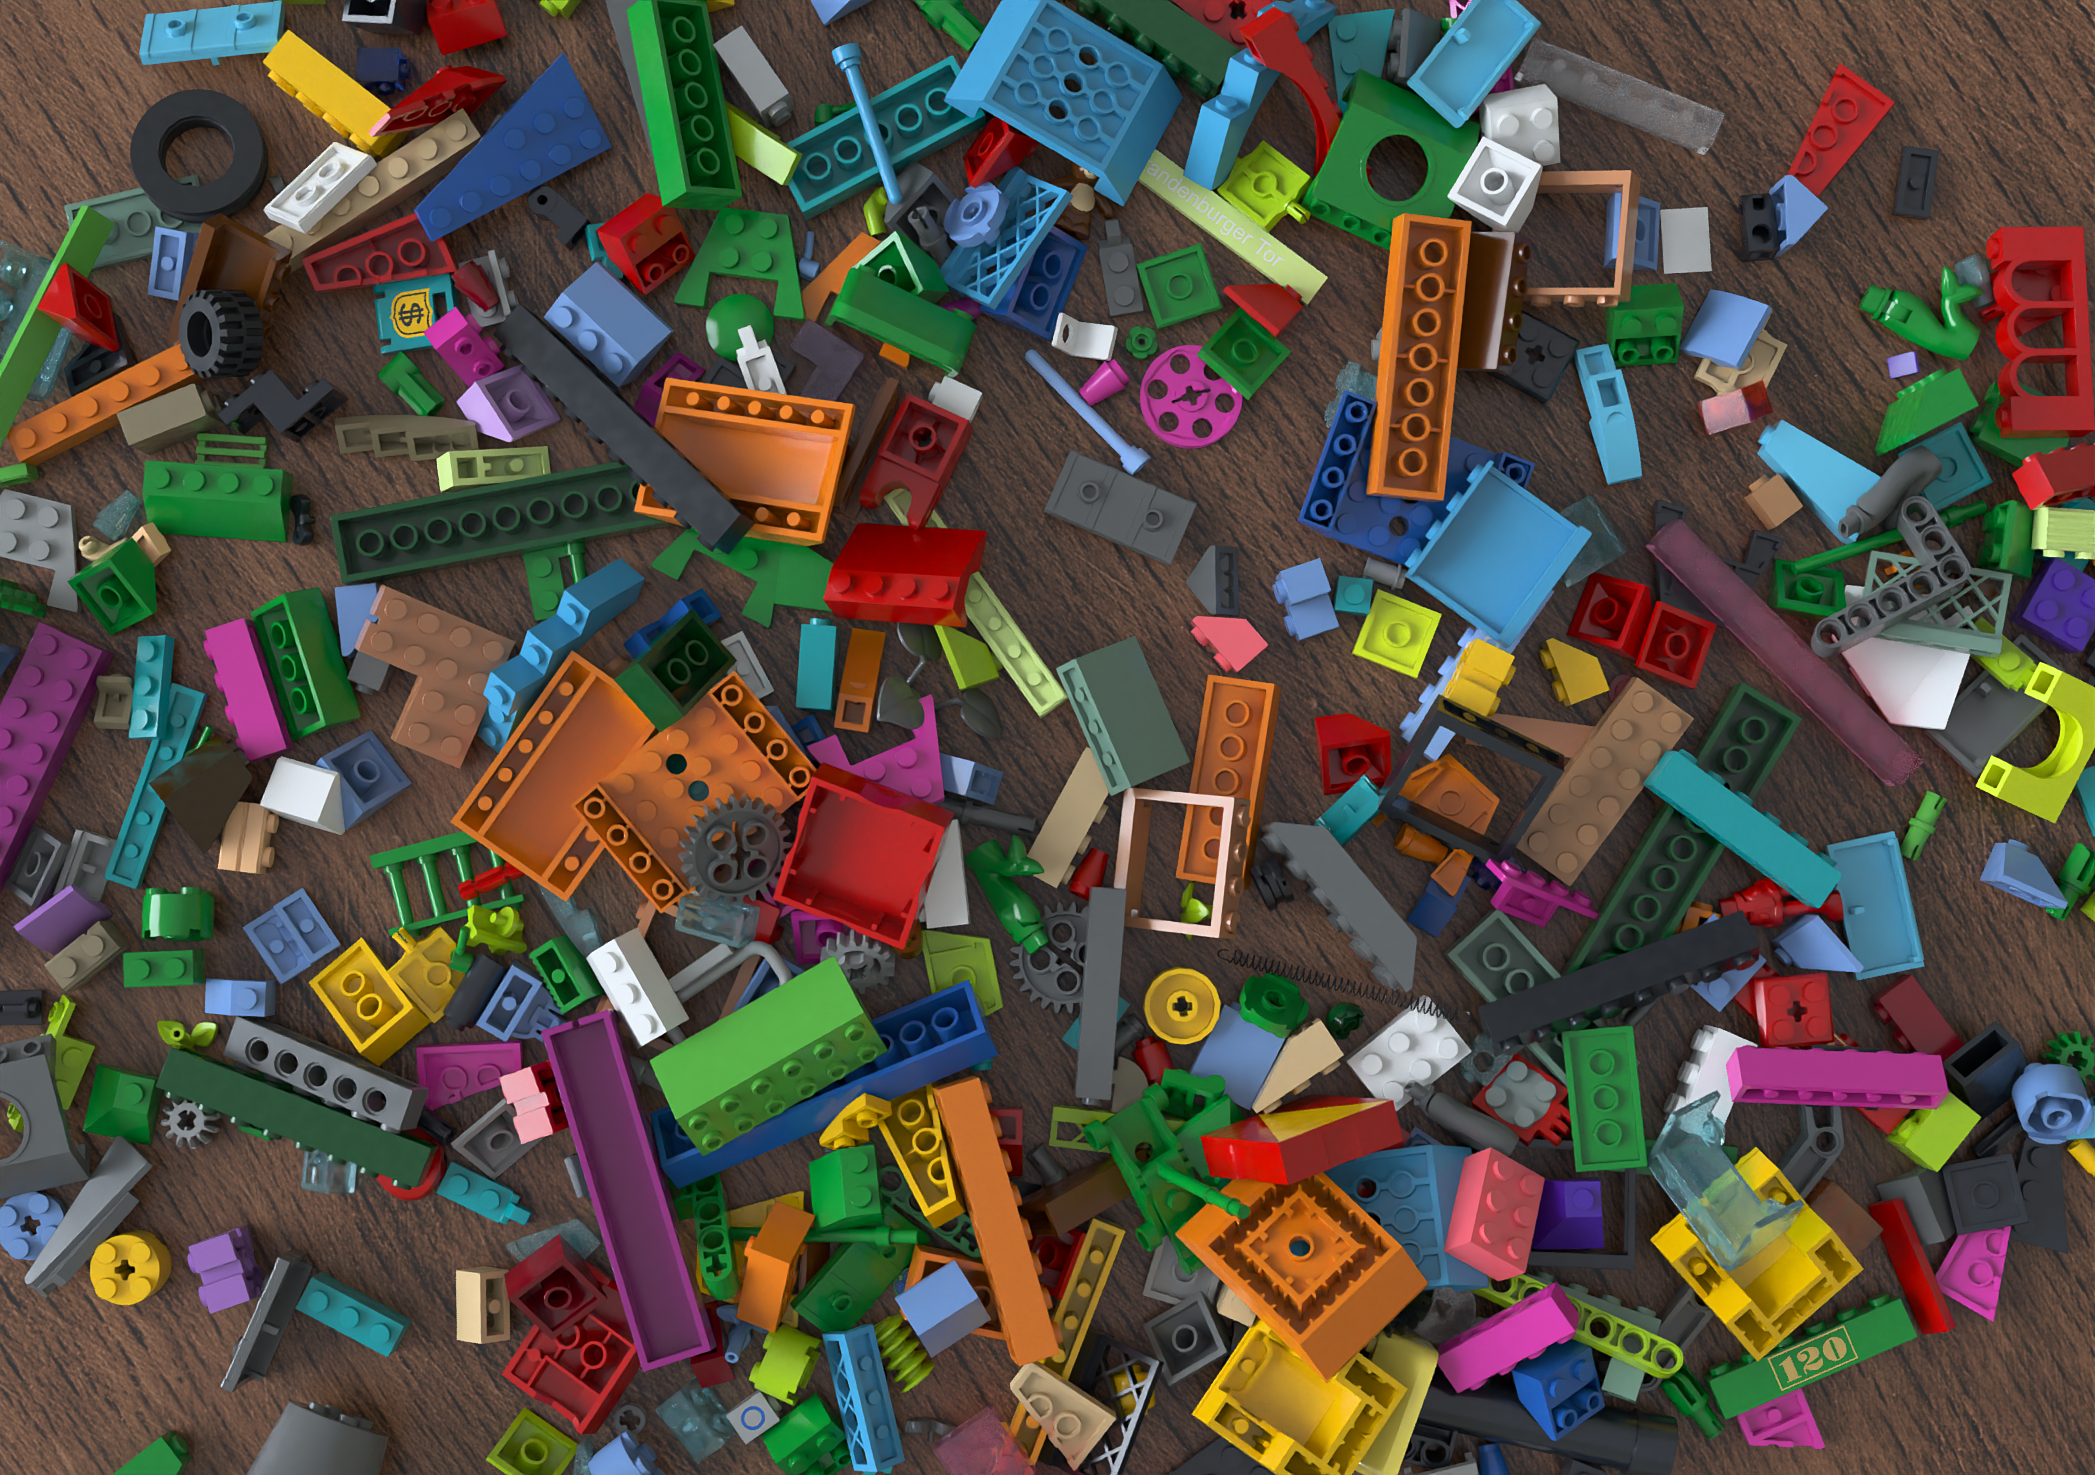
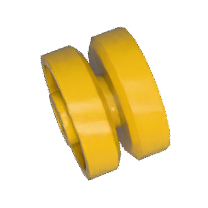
M1173 967L1163 970L1150 981L1144 992L1143 1010L1147 1023L1159 1037L1170 1043L1186 1045L1200 1041L1213 1030L1219 1019L1220 999L1217 989L1205 975L1192 968ZM1183 998L1187 1002V1008L1184 1011H1178L1174 1007V1003H1178L1177 999Z

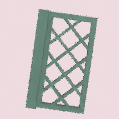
M1871 550L1862 599L1896 582L1901 577L1908 576L1907 573L1916 567L1922 568L1921 564L1914 557ZM1877 560L1891 562L1899 574L1883 584L1875 573ZM1900 564L1909 565L1910 567L1903 570ZM1971 567V572L1966 580L1969 587L1955 596L1948 597L1949 600L1933 610L1931 607L1925 609L1928 614L1920 620L1906 619L1873 636V638L1995 659L2001 652L2003 641L2001 637L2013 574ZM1952 569L1943 570L1946 576L1950 575L1951 573L1958 574L1955 570ZM1970 576L1979 577L1981 579L1974 582ZM1987 579L2003 581L2000 596L1991 602L1986 599L1977 587ZM1874 580L1879 588L1871 592ZM1913 586L1914 591L1919 595L1928 590L1926 587L1918 590L1916 586ZM1973 590L1984 606L1968 616L1957 599ZM1889 601L1893 606L1889 611H1898V606L1894 602ZM1999 601L1998 610L1996 612L1992 605ZM1951 603L1964 619L1954 627L1945 626L1936 615V613ZM1987 609L1995 620L1994 633L1980 632L1971 619ZM1859 617L1856 626L1864 628L1868 624L1864 618ZM1931 617L1936 624L1924 621ZM1966 623L1971 630L1959 627Z

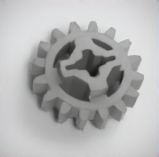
M851 929L850 936H845L842 932H838L837 941L828 938L826 947L821 949L820 961L823 962L834 955L853 987L858 988L861 994L865 993L866 987L877 991L878 983L887 985L889 976H894L896 954L891 951V945L887 943L882 944L881 941L863 934L857 935L854 929Z

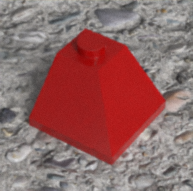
M993 115L963 156L969 185L976 189L1018 166L1025 156L1029 157L1033 154L1038 141Z
M1278 284L1227 285L1223 290L1227 297L1241 307L1276 339L1281 336L1304 309L1303 305L1299 303L1303 297L1288 284L1284 289Z
M1591 572L1567 635L1614 655L1637 661L1653 613L1650 587Z
M1350 713L1315 718L1316 745L1324 795L1347 792L1364 774H1367L1379 788L1382 787L1392 771L1390 732Z

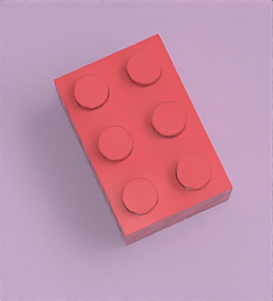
M1492 1147L1465 1157L1444 1252L1498 1282L1526 1273L1545 1178Z

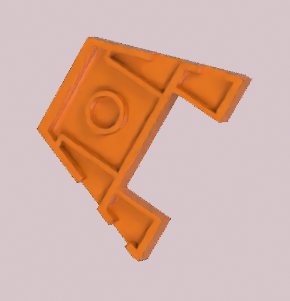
M861 232L802 291L807 321L816 325L830 295L838 294L849 269L882 243L881 241ZM884 343L879 356L907 370L910 364V354Z
M1450 754L1411 773L1399 795L1482 835H1485L1500 803V799ZM1380 812L1370 823L1378 828L1388 817L1383 812ZM1453 849L1454 851L1430 875V878L1452 898L1457 895L1475 855L1462 849Z

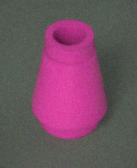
M1113 358L1108 363L1104 361L1083 387L1079 389V392L1086 402L1092 406L1125 389V384L1131 379L1118 361Z

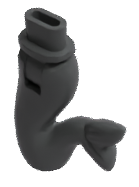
M1923 445L1917 446L1902 455L1889 467L1873 487L1857 499L1856 506L1851 505L1847 508L1846 516L1839 520L1838 531L1840 535L1848 539L1854 533L1862 534L1869 531L1884 520L1883 529L1885 531L1896 528V519L1904 502L1910 497L1919 496L1941 474L1942 465L1939 459L1931 450ZM1908 512L1907 516L1913 514L1914 512Z
M1411 1080L1405 1086L1403 1092L1415 1099L1413 1102L1414 1106L1427 1118L1439 1124L1445 1134L1458 1141L1462 1146L1471 1147V1149H1475L1478 1152L1492 1147L1507 1157L1514 1150L1519 1137L1503 1123L1465 1106L1444 1092H1435V1088L1431 1084L1422 1086L1415 1080Z

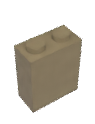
M195 383L116 413L128 445L148 455L197 436V433H206L225 425L224 421L218 416L224 409L218 395L214 396L208 389L206 390Z

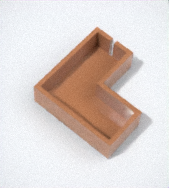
M381 585L369 612L379 617V620L376 624L366 619L354 648L418 676L391 739L396 743L460 769L487 708L489 700L483 693L490 672L507 662L515 641L385 585Z

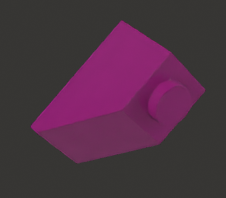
M678 351L644 383L634 408L655 426L666 378L699 382L706 370Z

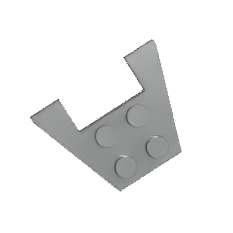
M4 489L0 495V557L55 570L47 605L81 614L82 601L79 600V596L67 582L72 576L80 572L77 570L76 558L78 541L75 507Z

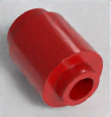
M1151 1035L1136 1041L1137 1048L1132 1050L1131 1053L1135 1063L1144 1072L1148 1085L1151 1086L1156 1083L1161 1086L1165 1068L1175 1070L1163 1038L1156 1040L1155 1036Z

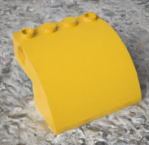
M1757 1147L1741 1157L1738 1163L1722 1177L1715 1180L1706 1191L1690 1202L1682 1212L1668 1224L1664 1225L1650 1239L1681 1277L1757 1362L1863 1270V1267L1833 1229L1806 1204L1780 1169Z
M1257 1316L1192 1415L1276 1475H1352L1408 1389L1360 1353L1352 1358L1326 1383Z

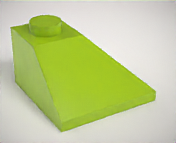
M934 625L961 693L1000 679L997 671L1003 669V666L994 652H989L987 644L949 626Z

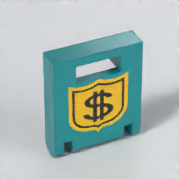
M451 274L373 286V294L385 295V298L374 300L379 341H391V345L380 347L381 355H395L400 351L408 353L434 348L423 333L437 322L434 295L439 298L446 297L447 312L451 311L454 307H457L459 310L457 290L454 286L456 282L452 279Z

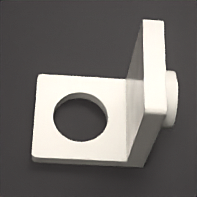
M1059 313L1052 346L1070 356L1110 361L1118 328L1111 325L1079 322L1065 313ZM1066 325H1068L1069 336L1067 341L1064 343L1062 336L1063 329Z

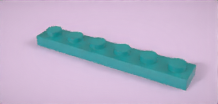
M172 683L169 694L166 739H157L151 742L104 879L133 889L141 888L168 808L150 786L149 782L182 760L185 752L189 751L208 694Z

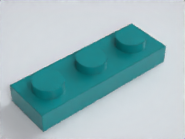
M167 635L138 637L129 738L166 739L174 650L173 637Z

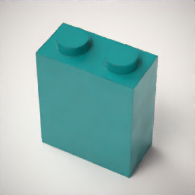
M811 618L810 624H801L796 708L801 711L835 713L841 631L837 626H833V622L829 619Z

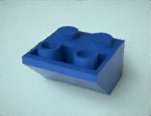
M1572 1339L1562 1344H1558L1556 1341L1547 1346L1540 1356L1531 1360L1527 1358L1512 1369L1519 1400L1551 1440L1558 1441L1605 1407L1591 1347Z

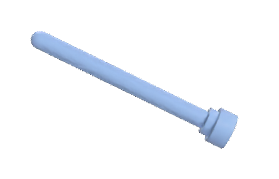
M1030 349L1026 351L1025 360L1121 456L1119 460L1123 463L1122 468L1131 476L1138 473L1151 457L1142 448L1137 449L1134 445L1131 447L1035 350Z

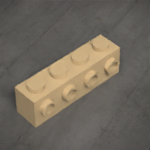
M1087 746L1027 857L1039 862L1044 869V873L1033 876L1055 888L1058 887L1060 882L1067 885L1076 868L1070 864L1076 852L1083 855L1092 839V836L1086 833L1092 822L1100 824L1109 807L1103 804L1109 790L1093 753Z

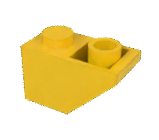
M1554 638L1541 643L1543 648L1539 651L1541 661L1546 670L1551 668L1555 682H1552L1554 694L1559 702H1564L1565 707L1610 690L1597 657Z

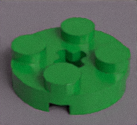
M1265 973L1263 977L1255 978V974L1249 977L1239 995V1003L1241 1005L1239 1014L1241 1018L1267 1032L1273 1033L1278 1038H1287L1291 1032L1298 1030L1309 1010L1307 1000L1305 999L1303 1003L1302 998L1298 995L1300 992L1299 987L1291 980L1283 976L1279 977L1278 974ZM1270 1001L1276 1002V1006L1271 1004Z

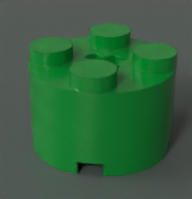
M183 887L180 890V894H177V892H167L166 888H147L146 896H143L142 939L156 941V937H163V939H166V942L205 941V938L214 939L215 897L211 896V891H202V888Z

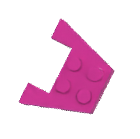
M931 694L918 699L924 709L925 718L921 727L911 729L916 739L851 766L836 734L807 746L809 756L820 765L825 762L934 805L944 802L934 702Z

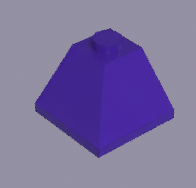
M1600 1177L1545 1178L1532 1239L1533 1249L1603 1248Z

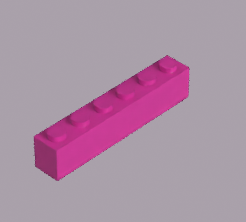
M1746 1045L1736 1047L1726 1063L1732 1102L1937 1109L1949 1093L1941 1055H1927L1924 1052L1896 1054L1891 1051H1879L1876 1053L1859 1052L1855 1049L1844 1051H1825L1822 1048L1792 1050L1789 1047L1766 1049Z

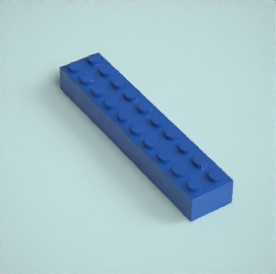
M968 979L873 1019L872 1022L888 1050L887 1052L704 1157L676 1121L669 1105L650 1113L662 1169L678 1189L829 1126L847 1105L864 1093L889 1101L999 1055L980 998Z

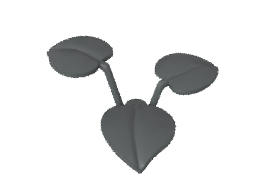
M897 622V633L902 645L912 655L920 656V661L906 681L898 676H890L885 679L878 698L877 721L889 722L892 725H899L907 729H918L924 723V709L918 701L921 698L920 694L909 686L927 664V658L932 661H937L941 658L942 644L937 631L932 625ZM974 688L968 689L964 692L963 698L957 697L934 704V711L952 705L961 706V718L973 731L995 741L1002 739V726L997 708L993 701L982 691Z

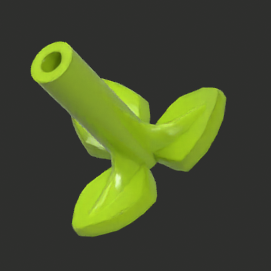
M1191 881L1182 895L1180 903L1184 909V912L1180 914V922L1194 924L1206 918L1212 919L1213 905H1205L1203 902L1192 898L1196 881ZM1185 934L1189 941L1193 940L1191 934Z
M162 1020L157 1023L159 1034L165 1043L171 1046L182 1045L193 1050L195 1045L208 1047L218 1033V1025L213 1022L197 1024L191 1035L187 1033L185 1025L181 1022Z

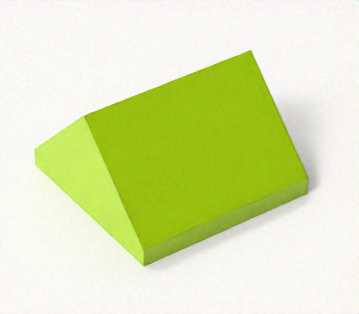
M524 1407L486 1460L506 1475H562L581 1446Z

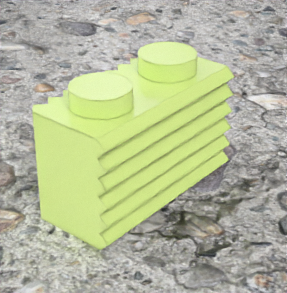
M2051 507L2035 509L2031 549L2043 550V557L2064 558L2065 551L2075 552V559L2095 560V510Z

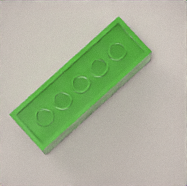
M833 955L649 1061L676 1121L704 1157L712 1151L720 1149L723 1145L740 1135L751 1131L754 1127L773 1116L781 1114L784 1110L801 1100L812 1096L815 1092L836 1080L842 1079L862 1065L875 1060L888 1050L858 993Z

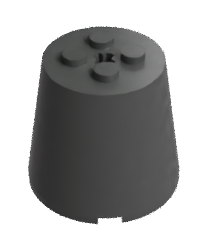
M289 1400L246 1475H380L389 1435L373 1428V1421L356 1415L353 1417L344 1414V1410L325 1403L322 1405L314 1401L306 1404Z

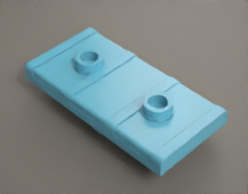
M283 0L200 10L191 9L162 14H146L139 51L142 64L150 65L210 58L213 65H220V57L271 52L282 38L285 18Z
M1472 0L1440 42L1432 49V52L1414 75L1410 77L1407 85L1451 125L1459 128L1469 119L1540 28L1541 22L1517 0Z
M1889 831L1824 845L1827 856L1837 863L1834 868L1843 874L1837 883V887H1834V891L1838 890L1842 899L1844 919L1842 921L1843 932L1848 949L1865 967L1860 973L1853 972L1854 980L1858 981L1923 967L1924 954L1899 842L1895 832Z

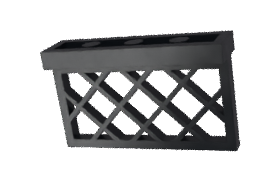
M1088 1329L1068 1381L1096 1400L1095 1388L1097 1383L1103 1380L1106 1381L1111 1397L1100 1402L1105 1406L1113 1403L1118 1420L1113 1422L1101 1437L1106 1453L1093 1459L1090 1451L1085 1458L1086 1463L1078 1466L1074 1471L1068 1464L1067 1458L1058 1447L1054 1446L1047 1434L1037 1460L1049 1466H1056L1071 1475H1098L1096 1464L1108 1459L1112 1470L1110 1475H1122L1164 1362L1115 1339V1336L1105 1331ZM1112 1346L1119 1350L1123 1364L1110 1370L1107 1356ZM1143 1361L1151 1365L1146 1380L1138 1383L1133 1366ZM1125 1370L1131 1387L1118 1393L1113 1375ZM1133 1393L1137 1405L1134 1413L1125 1416L1120 1399ZM1121 1426L1124 1436L1122 1445L1113 1449L1108 1432Z

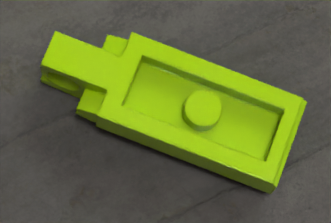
M1980 617L1974 623L1980 632L1994 633V627L1983 617ZM2003 634L2001 640H2003L2001 652L1995 659L1970 654V657L2006 688H2012L2015 691H2018L2020 688L2026 690L2038 667L2030 657Z

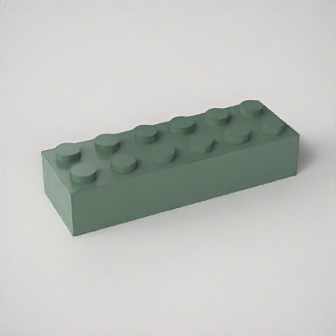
M1492 907L1442 953L1487 1003L1561 977L1508 917L1495 907ZM1601 1019L1590 1022L1584 1029L1607 1026ZM1562 1033L1557 1034L1549 1042H1534L1526 1045L1551 1074L1567 1088Z

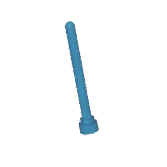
M857 43L842 45L832 51L835 64L841 68L842 72H846L889 201L892 204H899L903 198L859 71L861 66L860 60L862 59Z

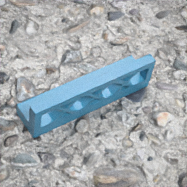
M864 1324L847 1331H830L822 1334L854 1471L878 1472L904 1462L905 1458L873 1324ZM837 1341H839L841 1354L839 1353V1350H838ZM862 1448H863L864 1451H865V1456H866V1460H867V1461L864 1460Z

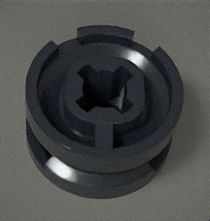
M1275 857L1266 860V864L1261 867L1255 865L1249 868L1257 890L1269 912L1277 909L1278 904L1282 902L1288 904L1295 901L1292 890Z

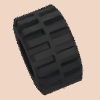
M197 290L193 292V295L188 296L186 304H183L181 309V317H179V339L182 354L185 356V362L191 367V371L194 374H199V377L202 378L244 377V375L252 373V369L257 367L258 358L262 354L264 336L258 307H255L254 300L251 297H247L246 292L238 290Z

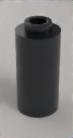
M478 952L443 1010V1013L448 1016L445 1022L461 1032L466 1027L473 1029L509 969Z

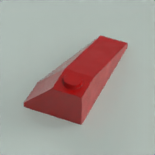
M451 65L444 66L434 73L433 78L389 110L369 130L371 137L434 126L462 108L471 118L507 80L504 75L469 65L454 68Z

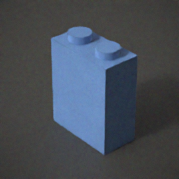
M1232 1001L1231 1006L1222 1003L1219 1019L1213 1030L1206 1035L1188 1072L1191 1075L1206 1079L1211 1075L1221 1076L1226 1083L1223 1095L1227 1093L1234 1103L1250 1110L1285 1038H1278L1273 1033L1267 1032L1253 1023L1244 1021L1239 1014L1241 1009L1239 1003Z

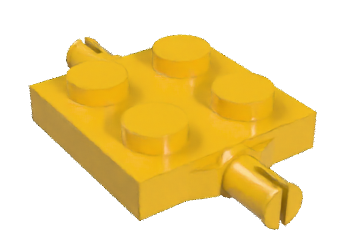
M440 925L427 937L417 942L404 927H401L398 931L407 941L397 932L393 934L392 938L402 946L405 952L402 958L387 970V973L427 1017L435 1023L445 1015L443 1010L465 975L450 968L451 951L456 948L457 943Z

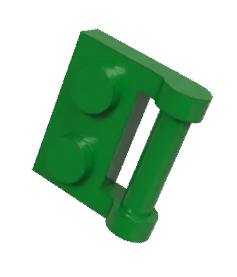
M583 542L523 554L536 622L545 621L557 613L564 590L566 589L561 564L562 558L569 557L574 584L587 577L583 554L586 551Z
M1165 1068L1161 1087L1165 1091L1170 1105L1161 1111V1114L1185 1120L1192 1119L1223 1095L1226 1087L1225 1080L1219 1075H1211L1206 1079L1191 1075L1188 1071L1182 1069L1170 1070ZM1195 1094L1205 1096V1101L1201 1106L1193 1104Z

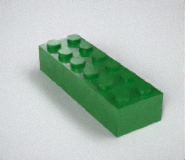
M639 0L627 9L662 206L719 211L741 198L742 191L716 51L713 45L714 41L707 3L705 0Z

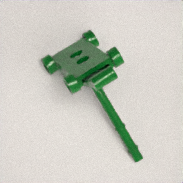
M1154 1083L1142 1091V1098L1102 1123L1094 1120L1083 1127V1132L1086 1140L1094 1150L1099 1151L1106 1146L1108 1147L1146 1221L1135 1228V1235L1141 1246L1146 1251L1152 1252L1162 1245V1238L1167 1233L1178 1256L1180 1267L1190 1276L1204 1267L1205 1264L1175 1233L1207 1203L1210 1205L1214 1204L1225 1210L1227 1214L1240 1219H1246L1249 1216L1250 1208L1241 1203L1239 1199L1231 1198L1220 1192L1218 1188L1208 1186L1195 1179L1193 1165L1187 1159V1154L1182 1149L1184 1147L1181 1141L1171 1131L1161 1114V1111L1169 1107V1099L1162 1087ZM1141 1142H1146L1151 1149V1155L1145 1162L1138 1161L1135 1156V1149Z

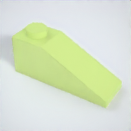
M548 446L449 451L436 459L441 493L456 492L551 474Z

